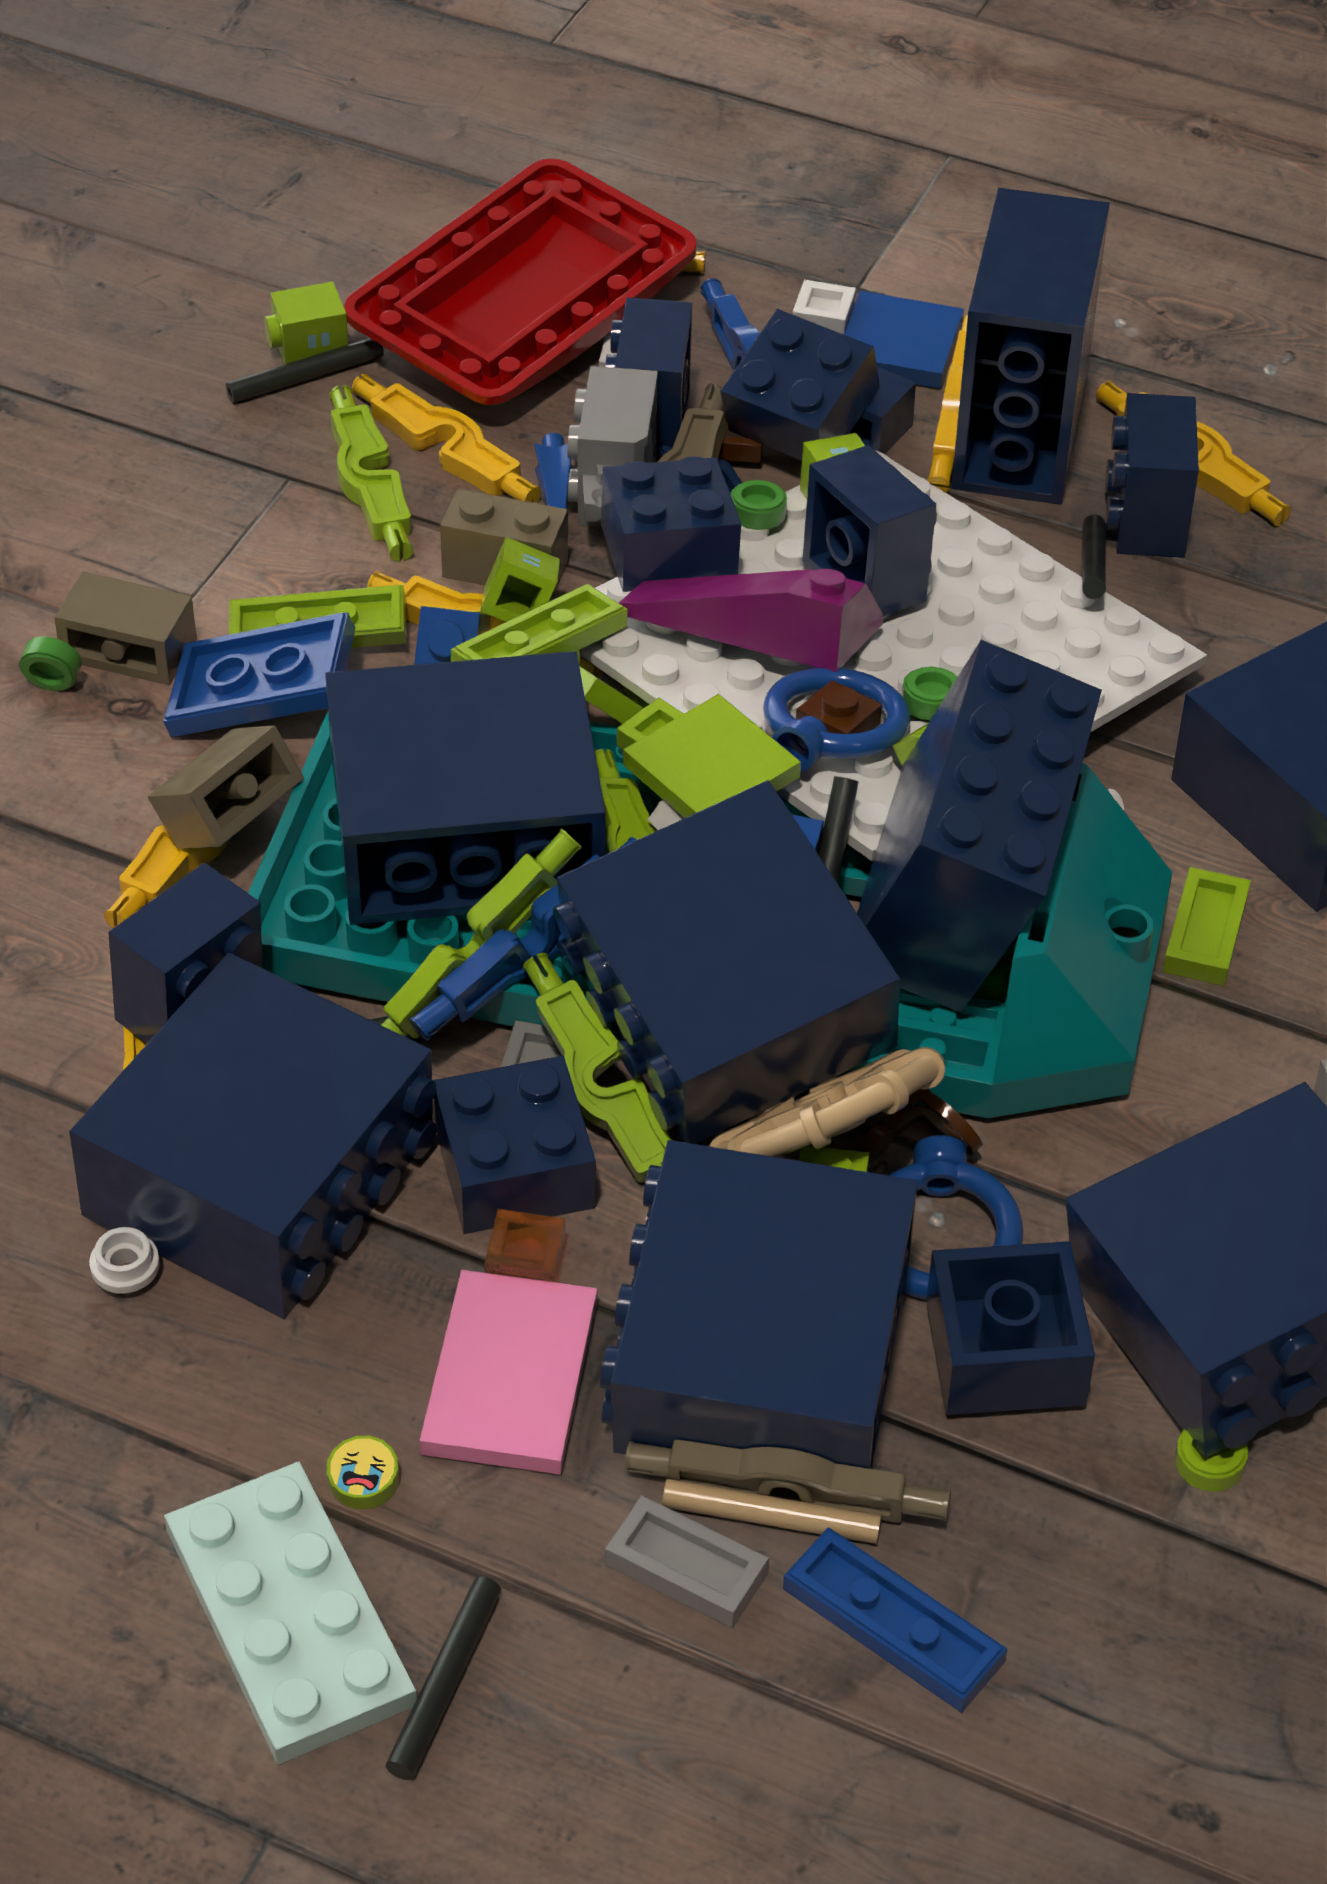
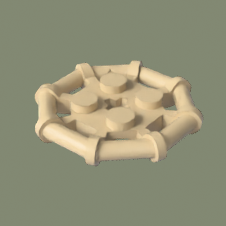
M921 1047L912 1051L901 1049L889 1053L863 1068L839 1077L834 1076L809 1090L810 1094L797 1100L791 1098L750 1117L747 1123L718 1135L709 1147L777 1158L810 1144L815 1149L822 1148L830 1144L831 1137L840 1135L863 1124L867 1118L879 1112L892 1114L906 1107L909 1102V1096L917 1090H926L937 1086L945 1074V1061L938 1051L929 1047Z

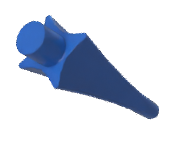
M549 433L543 437L542 445L534 444L538 459V465L534 470L545 505L567 509L570 469L573 468L571 465L572 459H568V444L564 445L563 436L558 433Z

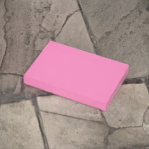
M461 1270L420 1436V1455L561 1475L597 1307V1288Z

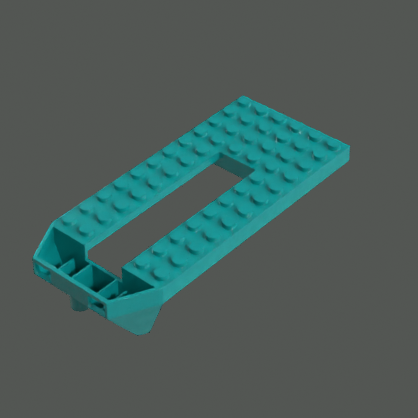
M327 711L301 772L304 778L295 785L248 891V894L261 902L262 968L294 984L389 1002L436 946L444 944L450 945L455 949H461L470 942L473 937V931L468 925L467 914L359 925L349 924ZM589 721L594 751L603 749L605 753L609 749L613 752L620 777L635 780L643 803L649 815H651L663 799L623 765V750L617 746L618 726ZM1082 762L1046 897L1019 932L1012 961L1006 1003L972 997L963 1011L958 1012L900 988L897 1046L837 1075V1077L863 1068L881 1057L901 1049L912 1051L921 1047H929L942 1055L946 1070L941 1082L928 1090L948 1103L958 1113L993 1118L1129 1094L1173 872L1088 765ZM780 797L792 815L810 818ZM847 843L838 885L844 894L862 897L873 861ZM531 917L519 928V930L516 933V936H518L520 940L524 938L531 929ZM1117 927L1131 928L1137 930V935L1134 938H1126L1117 935L1112 929ZM558 952L550 962L562 982L566 983L570 980H575L587 998V991H590V988L582 975L573 978L565 968ZM527 977L521 981L511 983L470 1018L514 1026L516 1020L544 1025L537 1014L536 999L541 995L530 977ZM612 1024L607 1026L618 1042L621 1041ZM917 1101L915 1103L917 1105L926 1106L921 1101Z

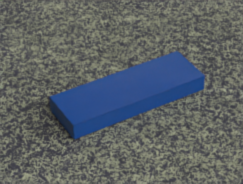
M830 1527L819 1536L784 1575L783 1590L961 1713L1006 1661V1647Z

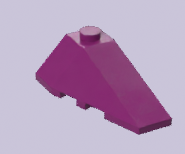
M806 569L643 581L619 602L620 605L627 608L628 618L817 668L829 669L837 672L882 626L883 613L867 584L847 579L843 573L832 569Z

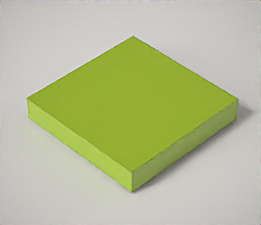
M719 693L623 749V765L684 818L766 780L770 781L777 792L800 778L801 761Z

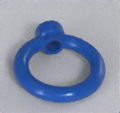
M811 668L789 674L781 678L769 689L763 703L765 721L774 732L772 738L801 761L800 772L808 770L821 756L830 758H860L884 752L892 748V745L905 736L910 725L908 704L893 686L875 676L845 668H840L837 672L825 668ZM833 680L881 703L886 720L880 726L861 733H829L825 725L813 716L795 719L789 713L788 705L791 701L802 695L818 692Z
M945 1135L926 1137L918 1141L913 1148V1164L900 1168L889 1175L918 1180L917 1190L922 1189L925 1193L932 1196L952 1195L959 1189L973 1194L988 1207L994 1217L996 1237L993 1246L1022 1244L1023 1222L1015 1199L997 1178L983 1169L967 1163V1148L961 1140ZM909 1265L904 1293L926 1300L929 1273Z

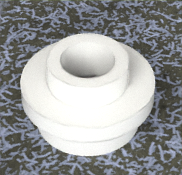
M119 1227L106 1232L99 1238L90 1255L89 1264L91 1275L101 1288L113 1293H131L144 1288L153 1281L158 1273L160 1261L155 1244L144 1233L135 1228ZM123 1263H131V1264H128V1265L119 1266L120 1264H123Z

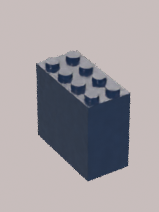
M998 187L968 310L951 489L1062 505L1088 376L1110 202Z
M1327 621L1186 692L1171 780L1316 912L1327 907Z
M980 640L902 766L857 912L900 977V988L962 1012L1046 897L1102 692L1101 689L992 643Z
M577 651L325 673L332 766L350 925L466 915L475 904L506 876L524 855L530 854L536 859L561 829L567 832L582 848L554 875L556 880L558 876L580 867L592 856L597 854L602 857L605 855V808Z
M769 780L557 877L560 904L553 907V914L563 935V939L557 942V949L561 960L573 978L582 975L590 988V991H587L588 1002L603 1028L612 1024L621 1039L617 1043V1047L626 1069L633 1078L641 1075L644 1077L652 1090L648 1094V1098L658 1122L664 1130L674 1127L682 1142L696 1144L897 1046L900 977Z
M228 952L69 1131L81 1215L110 1230L119 1227H130L141 1231L155 1244L160 1256L285 1320L301 1298L308 1300L315 1294L323 1280L326 1267L339 1251L346 1252L354 1245L362 1230L363 1221L377 1203L384 1205L390 1200L399 1184L401 1173L413 1158L421 1159L432 1146L437 1132V1125L433 1122V1098L436 1091V1082L432 1080V1050Z
M1306 1082L1066 1198L1069 1241H1071L1082 1296L1181 1428L1185 1429V1431L1187 1430L1193 1439V1444L1204 1458L1225 1448L1240 1447L1249 1442L1258 1431L1287 1416L1297 1417L1310 1411L1319 1400L1327 1397V1106Z
M667 1140L662 1166L650 1165L647 1172L643 1206L649 1207L645 1225L636 1223L633 1231L629 1255V1265L635 1266L631 1285L622 1283L617 1299L615 1326L621 1327L617 1346L607 1345L602 1363L600 1388L606 1389L602 1408V1423L612 1425L613 1452L626 1454L629 1441L672 1449L674 1440H684L737 1449L753 1447L786 1448L817 1455L835 1464L872 1469L911 1255L918 1180Z

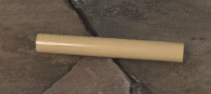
M673 1479L666 1480L662 1505L669 1509L820 1535L830 1527L846 1539L877 1544L881 1523V1515Z

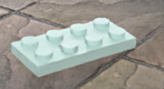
M300 1461L164 1515L167 1533L277 1766L413 1708L417 1700L416 1689Z

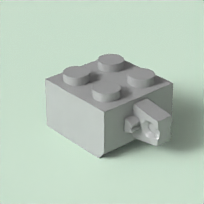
M590 366L587 388H577L574 421L580 423V425L570 424L567 455L568 459H574L575 466H578V469H570L568 482V502L578 503V526L602 528L603 467L624 465L632 461L656 462L658 371Z

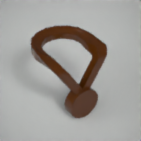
M919 1089L909 1096V1102L906 1107L892 1113L886 1123L880 1121L869 1129L858 1143L855 1151L868 1152V1163H871L887 1149L895 1136L919 1119L927 1121L941 1135L961 1140L966 1145L967 1154L969 1155L975 1154L982 1147L983 1143L975 1130L954 1108L930 1090ZM917 1101H921L928 1108L912 1107Z

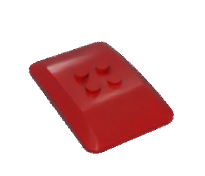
M542 159L529 165L351 293L345 300L344 309L346 311L347 323L354 329L472 401L484 405H497L507 402L541 382L611 331L613 319H623L626 298L651 299L694 259L697 241L694 234L688 229L571 163L561 159Z

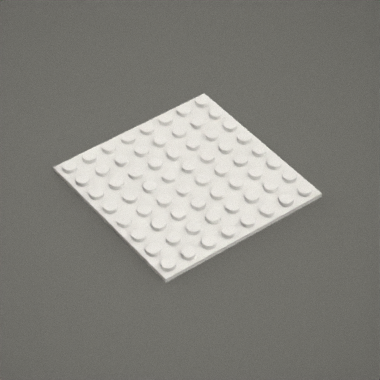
M876 451L937 504V521L934 525L931 552L932 568L929 574L926 601L883 616L882 626L841 668L875 676L893 686L902 695L904 677L911 671L921 667L933 666L944 668L953 672L958 677L982 639L1101 689L1102 692L1091 728L1092 732L1206 664L1208 655L1183 640L1180 636L1168 631L1139 613L1135 608L1126 605L1107 592L1098 599L1086 597L1082 590L1081 576L1058 563L1049 555L1042 553L1011 534L1007 529L998 526L977 513L968 505L935 487L926 479L909 471L887 455ZM800 485L785 492L787 496L786 517L780 525L764 530L748 529L741 526L738 574L810 569L802 562L807 500L800 491ZM618 577L595 588L617 603L631 592H622ZM628 617L627 627L578 650L582 657L649 704L660 697L682 713H686L719 693L770 737L773 736L774 732L765 721L763 712L764 699L769 689L777 681L789 674L817 668ZM817 692L802 695L791 701L788 705V711L791 716L796 719V709ZM883 711L881 713V723L878 726L883 724L886 720V716ZM910 715V725L903 738L930 721ZM893 747L879 754L860 758H830L821 756L808 770L800 772V778L778 790L777 793L810 818L822 820L825 823L834 777H844L859 781L846 843L873 861L902 765Z

